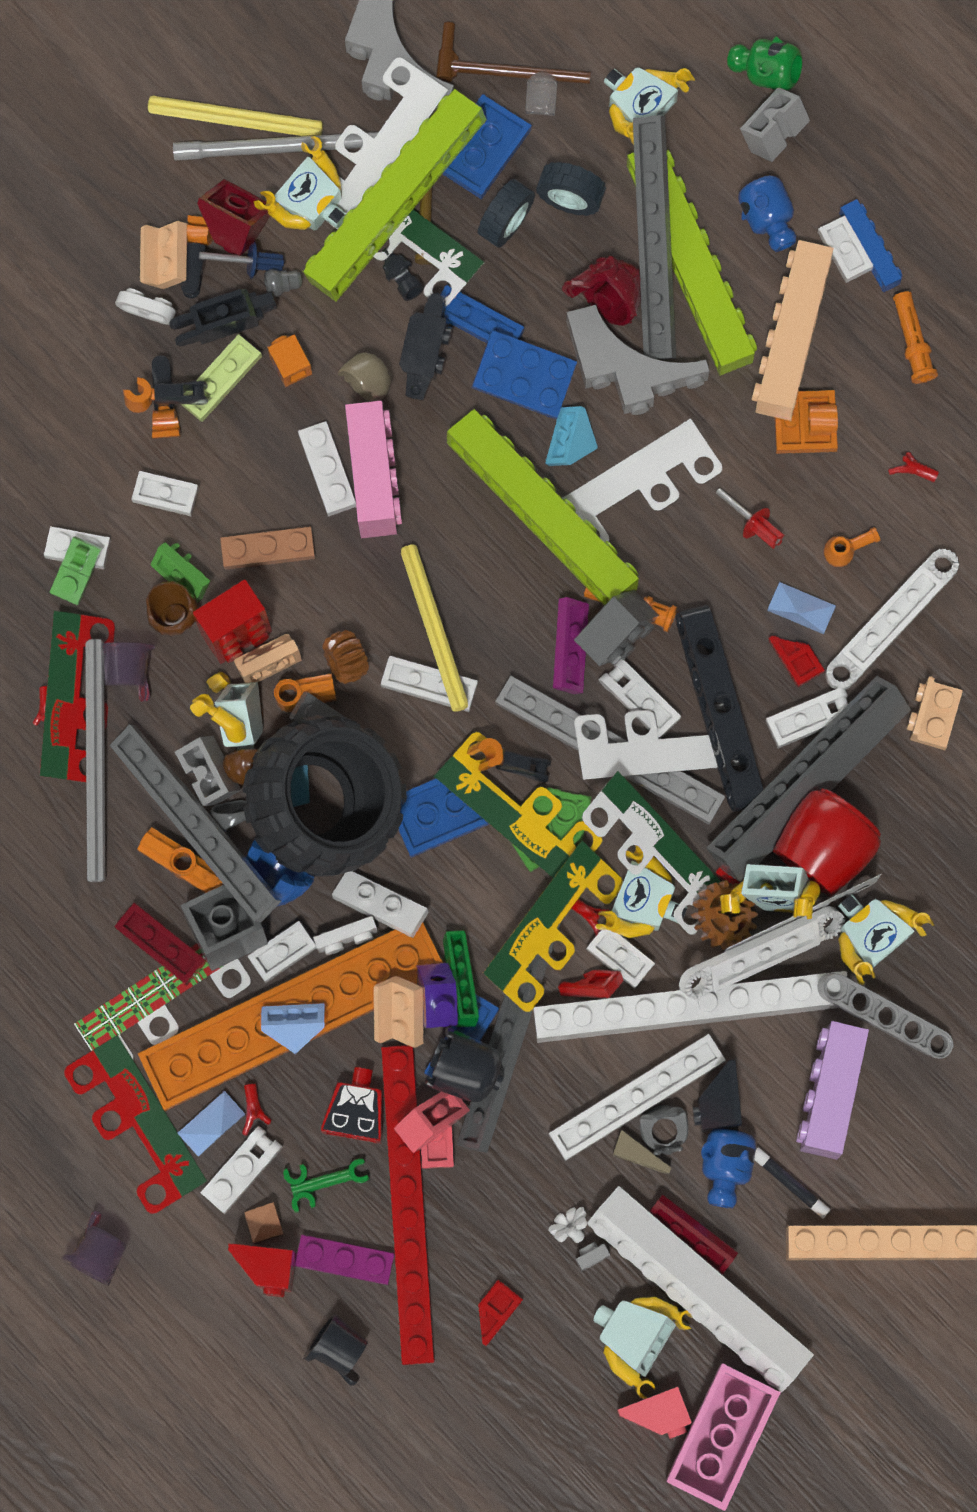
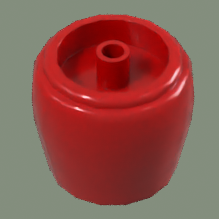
M822 788L819 791L814 790L801 801L789 819L773 852L787 867L803 868L809 880L819 885L820 892L833 897L874 858L881 845V832L864 814L832 791Z

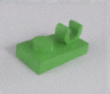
M74 536L50 593L73 604H80L103 548Z
M166 542L158 547L151 566L167 581L182 584L196 597L198 603L203 598L210 580L189 562L190 554L181 557L177 553L180 547L178 543L171 545V547Z

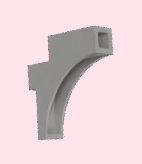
M359 0L345 38L346 52L352 57L359 60L369 59L362 78L363 92L374 100L386 99L391 101L395 90L383 82V75L396 58H403L448 89L444 96H449L454 90V85L443 82L423 70L403 47L394 25L393 13L396 0ZM403 66L396 67L391 74L392 81L397 85L406 84L410 79L409 70Z
M596 305L567 312L566 323L585 389L590 387L602 389L609 386L610 382L615 381L624 414L632 412V415H640L646 413L650 407H653L654 394L666 396L675 392L677 388L685 386L688 389L697 388L703 385L704 381L708 380L709 368L706 360L689 363L660 361L640 354L625 345L609 330L602 320Z

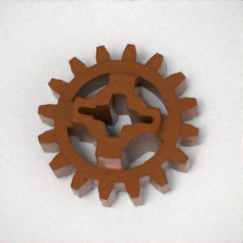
M722 881L718 884L716 882L707 886V889L699 891L698 895L701 899L694 901L692 904L698 909V912L691 914V917L699 921L694 929H702L704 933L701 939L704 941L710 938L711 947L713 948L721 945L722 950H726L751 937L748 931L757 928L751 922L752 918L758 916V913L751 912L750 907L755 904L752 901L745 899L740 903L739 913L734 914L732 911L722 913L720 896L730 894L738 885L737 883L729 885L728 881Z

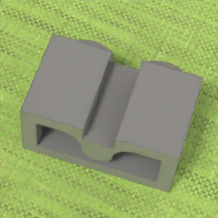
M778 87L740 130L751 153L773 162L787 146L785 139L787 137H795L810 119L800 96Z
M214 736L199 737L175 751L185 773H194L198 780L192 786L202 806L217 805L241 791L239 784L234 783L228 778L223 768L224 756Z

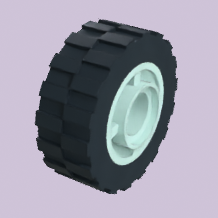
M551 162L543 168L536 193L539 194V197L545 203L558 210L560 209L575 215L589 216L599 211L606 187L604 181L599 176L583 167L570 163Z
M516 179L510 180L497 193L485 211L477 233L497 248L505 245L529 213L534 202L535 192Z

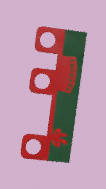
M54 611L40 776L86 782V776L79 770V763L86 757V750L75 749L77 729L86 730V721L83 717V712L86 708V698H79L83 647H86V641L92 639L90 636L91 627L100 623L105 625L109 631V637L104 642V650L112 648L115 625L110 619ZM104 702V730H105L106 727H107L108 706H107V704Z
M118 1035L65 1068L64 1075L75 1093L84 1094L105 1081L116 1098L95 1111L92 1115V1121L102 1138L111 1140L133 1126L160 1170V1173L139 1185L136 1191L149 1213L155 1214L207 1182ZM86 1065L93 1071V1079L89 1084L79 1085L74 1081L73 1072L78 1066ZM107 1111H115L120 1115V1126L114 1131H107L101 1125V1117ZM153 1184L161 1185L166 1192L164 1201L157 1205L149 1203L145 1197L147 1188Z

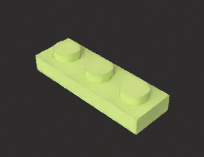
M238 334L196 380L207 382L208 388L205 389V396L208 397V403L205 405H181L203 422L262 357L261 352ZM186 391L184 396L193 395V391Z

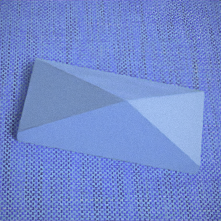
M779 582L767 611L824 634L836 606Z
M324 1003L262 1007L261 1031L294 1054L325 1027Z
M224 1091L181 1129L178 1135L199 1157L238 1122L245 1113Z

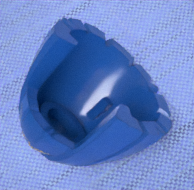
M255 840L251 844L246 859L281 900L276 907L295 900L311 887L314 882V876L302 871L295 872L277 863L278 861L275 860L276 856L273 853L264 852Z

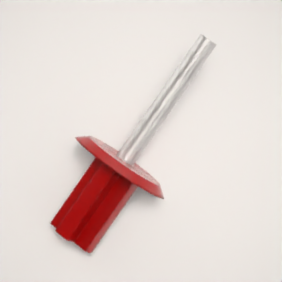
M721 488L716 491V494L748 520L744 526V538L748 539L757 535L772 549L782 543L781 539L785 535L768 521L770 516L769 508L758 510L752 515Z

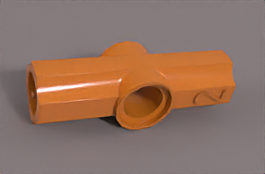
M151 827L140 841L137 848L139 852L171 871L177 878L185 880L202 892L207 893L224 885L203 859ZM181 857L192 859L191 866L186 870H178L176 868V862Z

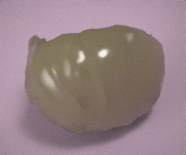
M366 352L357 354L338 371V376H344V380L347 383L349 382L353 390L367 402L380 401L389 392L391 375L383 361L375 354Z

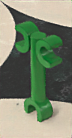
M364 1159L354 1160L347 1169L306 1180L308 1172L303 1164L300 1165L301 1176L298 1179H292L289 1170L284 1169V1179L291 1184L293 1194L292 1209L296 1213L300 1212L298 1202L302 1198L308 1199L311 1208H315V1198L309 1192L351 1180L359 1184L369 1181L368 1175L363 1177L355 1175V1168L364 1165Z

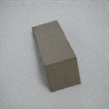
M621 1130L613 1153L614 1157L669 1175L670 1166Z

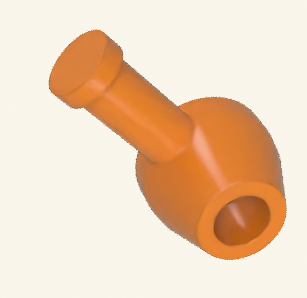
M873 527L870 531L850 540L844 536L832 537L824 547L825 560L834 567L848 565L853 559L855 550L880 541L876 528ZM842 544L846 550L844 552H837L834 546Z

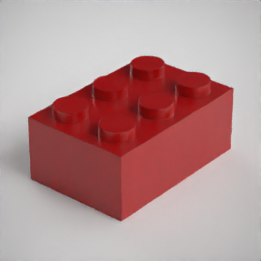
M245 579L192 612L201 636L220 664L225 661L228 663L233 662L236 658L242 656V650L250 645L255 647L262 644L269 638L268 634L272 632L265 608Z

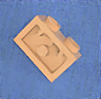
M175 221L161 228L149 225L142 226L140 248L141 283L166 289L186 281L187 223Z
M284 634L234 660L245 683L262 681L302 661L299 649L289 634Z
M929 676L926 684H919L915 701L920 702L917 713L911 712L907 730L912 731L911 741L946 750L963 690L934 682L935 678Z
M398 976L376 984L374 986V1040L381 1044L393 1038L416 1048L423 1044V987Z

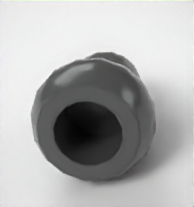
M270 269L264 273L266 292H272L273 297L281 296L284 292H289L291 289H298L302 286L301 274L297 270L286 272V270Z

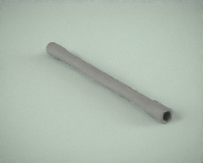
M368 132L367 134L375 138L379 132ZM342 134L316 136L322 142L321 150H336L335 144ZM350 134L344 140L345 149L362 148L363 140L358 134ZM310 136L217 142L173 143L174 160L177 161L202 159L204 157L303 152L301 148L302 142L306 143L309 150L314 148L315 143Z

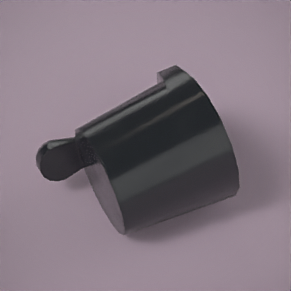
M334 1313L318 1332L303 1359L308 1362L314 1359L337 1371L347 1384L354 1386L358 1383L359 1377L351 1369L361 1357L368 1341Z

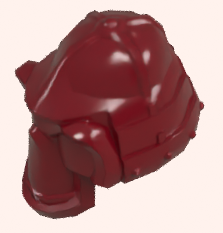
M613 256L608 258L600 257L594 265L590 264L583 273L564 282L562 291L570 298H574L582 293L589 305H596L599 314L609 323L625 326L629 323L631 324L632 320L637 316L638 307L641 302L640 270L628 262L617 260Z

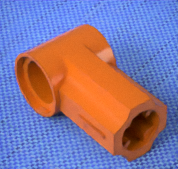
M332 674L299 680L284 679L277 683L274 689L276 703L285 712L293 711L303 692L310 693L323 703L337 701ZM285 690H294L297 693L296 698L290 702L283 701L280 696Z

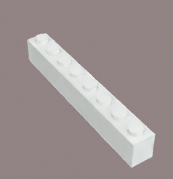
M620 1186L615 1189L588 1221L587 1224L599 1237L604 1238L623 1258L632 1262L642 1271L647 1279L655 1282L667 1293L670 1299L678 1302L697 1322L702 1323L721 1343L731 1348L740 1356L745 1364L754 1368L765 1378L769 1385L776 1387L781 1393L794 1381L814 1356L812 1352Z

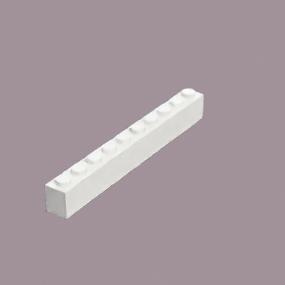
M846 971L832 972L847 977ZM824 973L732 984L717 992H709L706 996H701V999L696 998V1000L690 999L681 990L533 1007L537 1043L839 1007L824 1000L818 993V981L826 974ZM831 979L827 983L826 989L830 996H835L840 991V983L837 979Z

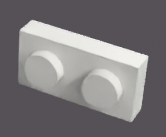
M846 216L818 229V234L824 245L834 248L832 259L846 283L873 269L872 262Z
M139 471L132 495V502L192 516L199 486Z
M50 526L44 552L46 559L63 562L71 540L76 536L103 548L95 568L105 570L111 543L109 537Z
M370 916L313 938L319 953L325 952L326 955H331L343 950V945L355 941V944H361L373 939L372 934L377 932L373 917Z
M298 921L270 940L267 945L255 950L247 957L264 982L267 983L311 953L317 946Z
M601 930L586 948L587 951L612 971H621L624 981L634 989L655 965L652 960L621 935L610 930Z

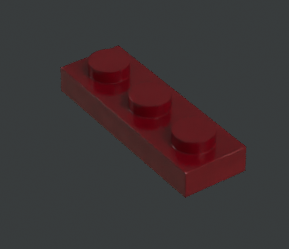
M135 903L131 905L114 926L116 930L186 986L206 964V960Z
M664 1195L658 1199L650 1210V1213L721 1275H723L738 1255V1252Z

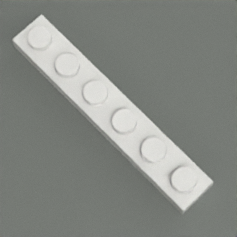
M708 1034L549 1133V1136L564 1160L567 1161L721 1065L726 1060Z

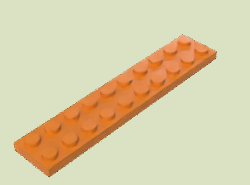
M424 923L421 924L413 938L393 930L138 1053V1056L164 1111H167L290 1051L261 1031V1011L263 1006L324 1003L325 1027L310 1040L312 1041L374 1011V986L376 984L398 976L417 985L416 965L443 962ZM433 978L431 980L436 981L440 978Z

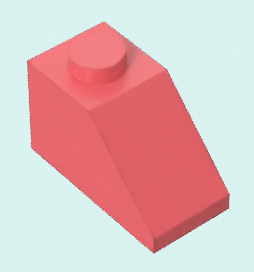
M440 1092L414 1108L394 1129L410 1150L415 1153L456 1123L470 1109L461 1098Z
M678 1387L617 1410L620 1417L659 1435L668 1433L669 1439L687 1433L685 1426L692 1424Z

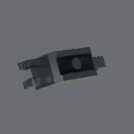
M238 289L194 304L190 307L189 313L171 319L169 325L174 330L193 324L196 327L195 330L177 336L174 339L177 346L183 347L199 341L203 345L257 327V321L264 319L263 314L276 309L277 306L272 292L256 296L255 292L248 293L247 289Z
M438 292L428 296L424 313L417 312L412 315L407 327L399 365L403 372L407 374L405 396L412 399L424 401L432 380L436 381L437 374L442 375L445 367L446 357L442 356L444 344H450L453 328L448 327L449 321L444 318L446 301L443 298L444 296H441Z

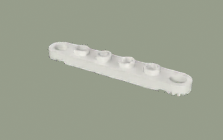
M939 549L933 552L842 649L834 660L830 662L825 676L827 683L832 688L837 689L841 687L845 688V690L850 688L955 576L959 567L958 557H956L955 553L946 549ZM938 558H946L951 562L952 568L946 573H941V571H937L938 569L935 568V561ZM839 666L845 667L850 673V678L847 681L839 682L834 678L833 670Z
M827 906L813 912L812 919H807V916H804L686 970L679 982L680 990L693 1000H696V998L701 999V996L704 997L709 992H717L818 946L821 941L828 940L829 938L833 939V936L836 937L838 936L837 933L841 932V927L845 923L844 916L836 908ZM829 917L833 918L831 924L824 928V922H827L826 919L829 920ZM701 977L699 984L691 988V983H694L693 979L697 980V978Z

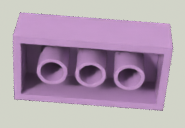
M831 1021L828 1027L822 1028V1031L819 1033L816 1050L821 1051L820 1059H816L813 1062L809 1081L815 1083L813 1090L809 1089V1092L806 1093L803 1111L808 1112L807 1120L802 1121V1124L799 1125L796 1142L801 1143L800 1151L836 1160L843 1154L868 1037V1029Z

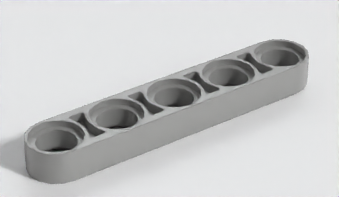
M826 973L819 979L817 985L820 997L927 1056L941 1059L951 1053L953 1040L946 1031L843 975ZM831 979H837L840 983V991L835 996H830L826 989L827 983ZM862 993L866 997V1006L862 1010L857 1011L852 1001L856 994ZM884 1007H888L892 1011V1020L886 1025H883L879 1020V1012ZM910 1021H914L918 1026V1033L912 1039L905 1035V1026ZM936 1035H940L944 1040V1046L938 1053L933 1052L930 1045L931 1040Z

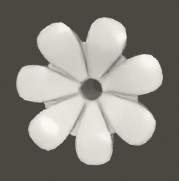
M580 1207L577 1210L576 1208H571L567 1211L566 1217L559 1213L554 1219L556 1224L551 1225L548 1231L555 1235V1239L559 1242H563L568 1236L575 1243L581 1242L585 1237L581 1229L587 1226L584 1208Z

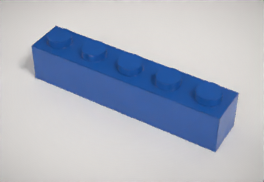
M856 199L842 206L839 215L840 217L846 216L873 264L871 272L884 293L900 285L902 273L899 267H895L892 262V254L886 251L883 238L875 232L876 228L873 221L869 220L866 216L867 211L864 205L860 204Z

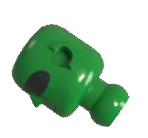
M775 37L773 40L761 38L754 42L750 50L741 44L731 47L728 53L727 65L731 71L736 73L746 71L747 77L753 85L774 90L779 87L788 91L795 87L799 81L803 58L799 48L795 45L784 43L778 37Z

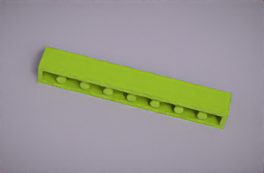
M456 89L449 96L446 95L441 99L436 112L431 118H427L422 122L417 135L412 141H407L403 145L400 155L393 163L388 164L384 168L378 182L364 192L362 201L355 209H351L345 215L343 224L336 232H332L326 238L324 247L320 252L310 257L303 272L312 285L335 302L338 301L373 256L381 249L486 122V117L480 106Z
M667 150L672 270L717 371L721 376L753 363L757 346L751 334L747 335L743 328L745 319L739 307L735 309L731 298H733L732 289L728 281H722L719 274L722 271L720 262L716 255L711 256L707 246L710 245L707 233L704 228L699 229L696 223V219H698L697 211L692 202L687 203L684 193H686L685 184L680 176H675L672 169L675 167L674 160L670 151ZM634 153L627 155V168L636 186Z
M474 409L447 431V444L604 606L613 596L637 590L639 578L636 569L630 563H624L617 556L618 553L610 542H603L597 536L595 527L588 520L583 521L576 514L575 507L568 499H561L550 480L545 477L542 479L535 472L532 462L525 456L521 457L515 451V447L508 437H501L494 430V424L486 415L481 416Z

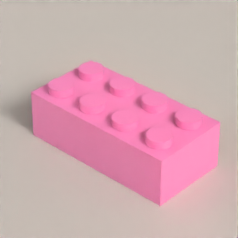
M382 401L347 404L345 408L361 538L396 535V525L402 524L399 498H393V496L399 495L396 468L390 469L391 466H395L392 439L386 440V438L392 437L389 410L383 411Z
M723 1363L720 1364L665 1482L725 1511L781 1392Z

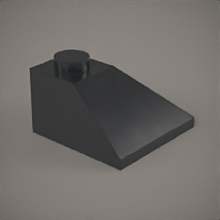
M735 1060L727 1062L698 1099V1106L692 1107L694 1126L700 1125L701 1133L711 1132L714 1129L738 1130L742 1124Z

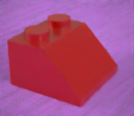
M238 1244L228 1245V1251L254 1284L263 1289V1294L266 1296L284 1297L285 1292L293 1291L297 1256L293 1250Z

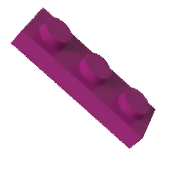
M568 597L561 598L558 602L553 688L571 694H581L584 689L586 652L574 639L588 625L589 604Z
M301 1235L295 1267L389 1285L395 1254Z

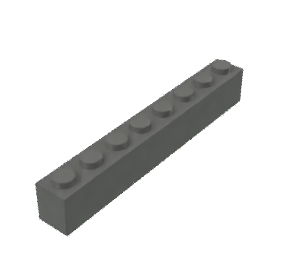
M876 676L707 847V850L725 873L742 882L745 877L747 864L758 865L773 851L789 819L801 801L814 790L819 791L824 788L831 791L911 710L895 685Z

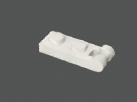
M620 658L614 664L615 668L609 674L604 673L598 679L599 682L630 712L652 711L656 719L658 738L661 739L681 719V716L626 661H622ZM624 676L629 682L622 688L617 682ZM643 716L636 717L650 731L651 725L649 720Z
M837 688L766 718V724L777 748L823 730L848 705L846 699L848 694L845 688ZM835 703L838 712L831 714L828 704Z
M260 1126L250 1134L242 1146L200 1192L224 1214L227 1213L283 1148L276 1140L272 1142L265 1136L266 1131ZM256 1145L264 1151V1154L259 1159L251 1153Z

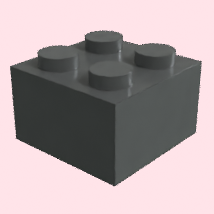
M635 590L613 596L574 641L599 666L607 663L615 664L620 658L622 661L625 660L635 650L636 647L633 644L639 637L644 639L655 628L653 622L659 615Z
M225 885L180 905L186 922L211 971L268 944L261 923L253 921Z

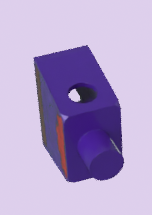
M448 963L416 965L417 985L423 987V1026L425 1028L458 1025L456 981ZM442 978V981H432L431 979Z

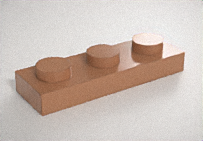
M311 527L220 538L224 570L315 559Z

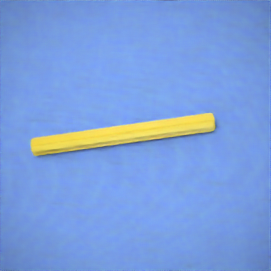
M150 96L148 101V111L152 114L298 136L322 135L323 124L319 120L159 96Z
M414 544L401 548V556L451 708L454 712L465 710L468 708V701L417 546Z

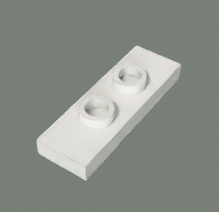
M353 871L344 874L332 893L333 899L369 917L372 916L373 919L411 938L415 936L429 913L426 907Z

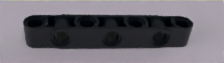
M708 605L680 610L676 612L675 617L677 630L726 799L732 812L744 810L763 791V786L713 615ZM697 645L705 646L709 651V655L701 654L697 649ZM714 702L721 703L725 707L726 713L718 712L714 707ZM731 760L738 761L742 765L743 771L738 772L734 770L731 766Z

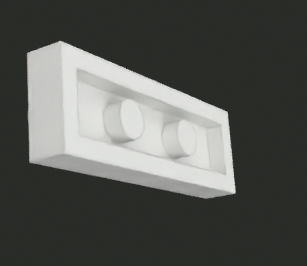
M325 421L299 430L298 434L327 515L331 516L356 507L353 493L327 422Z
M389 656L381 687L451 707L438 669ZM460 676L468 701V708L463 711L469 712L478 681Z

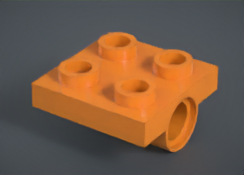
M835 390L798 391L791 421L774 417L776 454L837 452L838 412L837 405H835Z

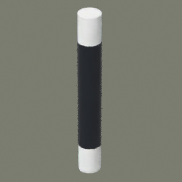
M759 1147L756 1149L754 1160L822 1219L831 1210L763 1150Z

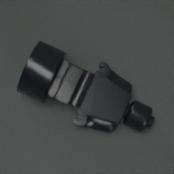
M384 248L382 252H385L388 256L384 260L385 265H383L387 281L390 282V279L396 281L398 284L397 290L405 301H410L419 296L424 286L418 277L412 276L407 270L409 266H412L411 262L406 260L401 254L396 256L392 252L389 255L387 249Z

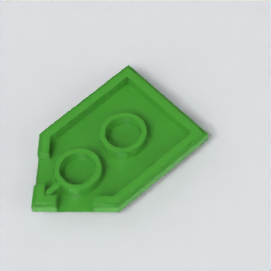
M548 788L547 790L561 801L562 808L545 828L561 841L576 823L583 821L582 815L590 805L592 797ZM539 796L534 800L533 809L537 814L544 816L552 811L553 804L548 797ZM584 830L578 831L574 835V845L583 839ZM511 843L529 872L539 867Z

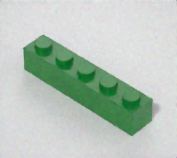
M446 931L443 938L445 960L456 981L458 1025L456 1027H476L479 1013L465 931Z

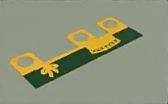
M479 732L471 734L434 776L552 878L555 877L576 849L573 837L578 831L585 830L592 835L593 844L590 849L594 852L602 843V837L596 836L583 821L576 823L561 841L545 827L561 810L562 803L546 788H537L520 807L486 778L481 771H478L479 765L485 762L486 758L474 760L467 754L471 743L487 739ZM539 796H546L552 801V811L547 815H539L533 809V802Z
M581 840L483 974L523 1011L530 1012L543 996L544 988L526 971V968L535 956L539 954L552 968L561 970L574 954L575 948L556 928L586 887L604 904H609L620 891L623 884L622 878ZM603 875H610L615 881V888L609 895H604L598 890V880ZM554 941H561L566 946V955L560 961L553 960L549 955V946ZM525 982L531 983L536 990L535 998L528 1003L522 1002L518 997V989Z

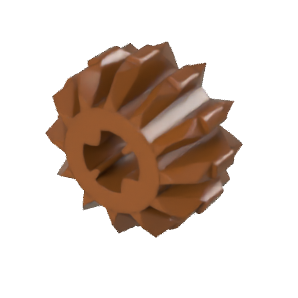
M348 630L338 631L325 639L323 643L324 657L332 674L336 676L339 682L344 684L355 682L367 674L369 670L368 657L365 655L360 640L356 638L353 632Z

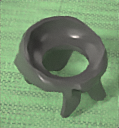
M238 800L218 804L210 811L212 818L229 839L231 838L227 829L246 820L243 807L247 805V801Z
M659 1105L651 1108L645 1115L641 1116V1136L645 1145L654 1151V1155L662 1153L669 1155L683 1150L680 1146L687 1140L689 1130L686 1112L681 1107ZM660 1119L672 1120L677 1127L675 1139L667 1144L657 1142L652 1135V1127Z

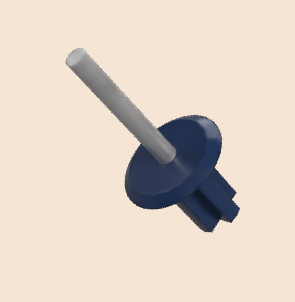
M255 242L250 245L247 257L206 252L199 253V259L247 263V274L250 279L253 278L255 270L268 271L270 269H277L282 271V266H284L283 254L257 252Z

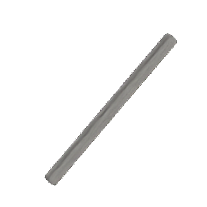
M90 639L86 641L87 880L96 883L103 882L106 879L104 642L99 639Z

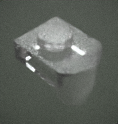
M537 72L528 79L525 114L555 115L557 80L548 72Z

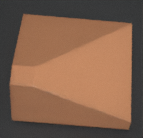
M274 1202L244 1212L253 1243L283 1235Z

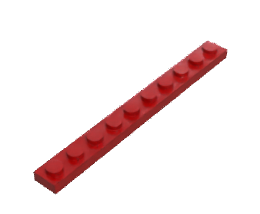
M409 1045L381 1047L402 1365L434 1363L420 1149L413 1153L394 1129L417 1107L413 1047Z

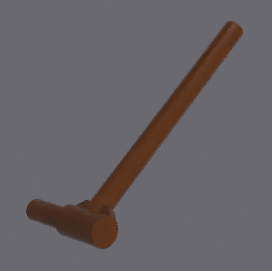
M445 22L443 24L442 44L438 52L436 78L443 82H451L457 77V73L590 84L591 72L459 61V57L453 51L455 24L452 22Z

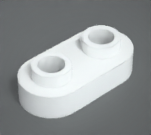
M128 288L127 291H120L115 302L117 307L128 313L162 324H169L176 313L172 308L171 302L158 297L155 300L146 298L143 293Z

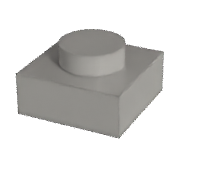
M593 1242L579 1250L581 1256L576 1259V1262L581 1272L610 1257V1253L605 1244L598 1247Z

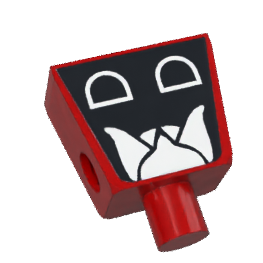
M354 1067L351 1084L337 1083L321 1126L322 1134L381 1144L382 1090L370 1088L373 1070Z

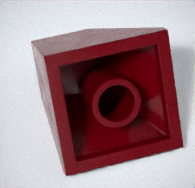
M223 179L198 199L197 204L214 243L222 246L228 253L241 256L256 241L270 218L267 209L259 210L254 205V202L258 200L266 205V201Z

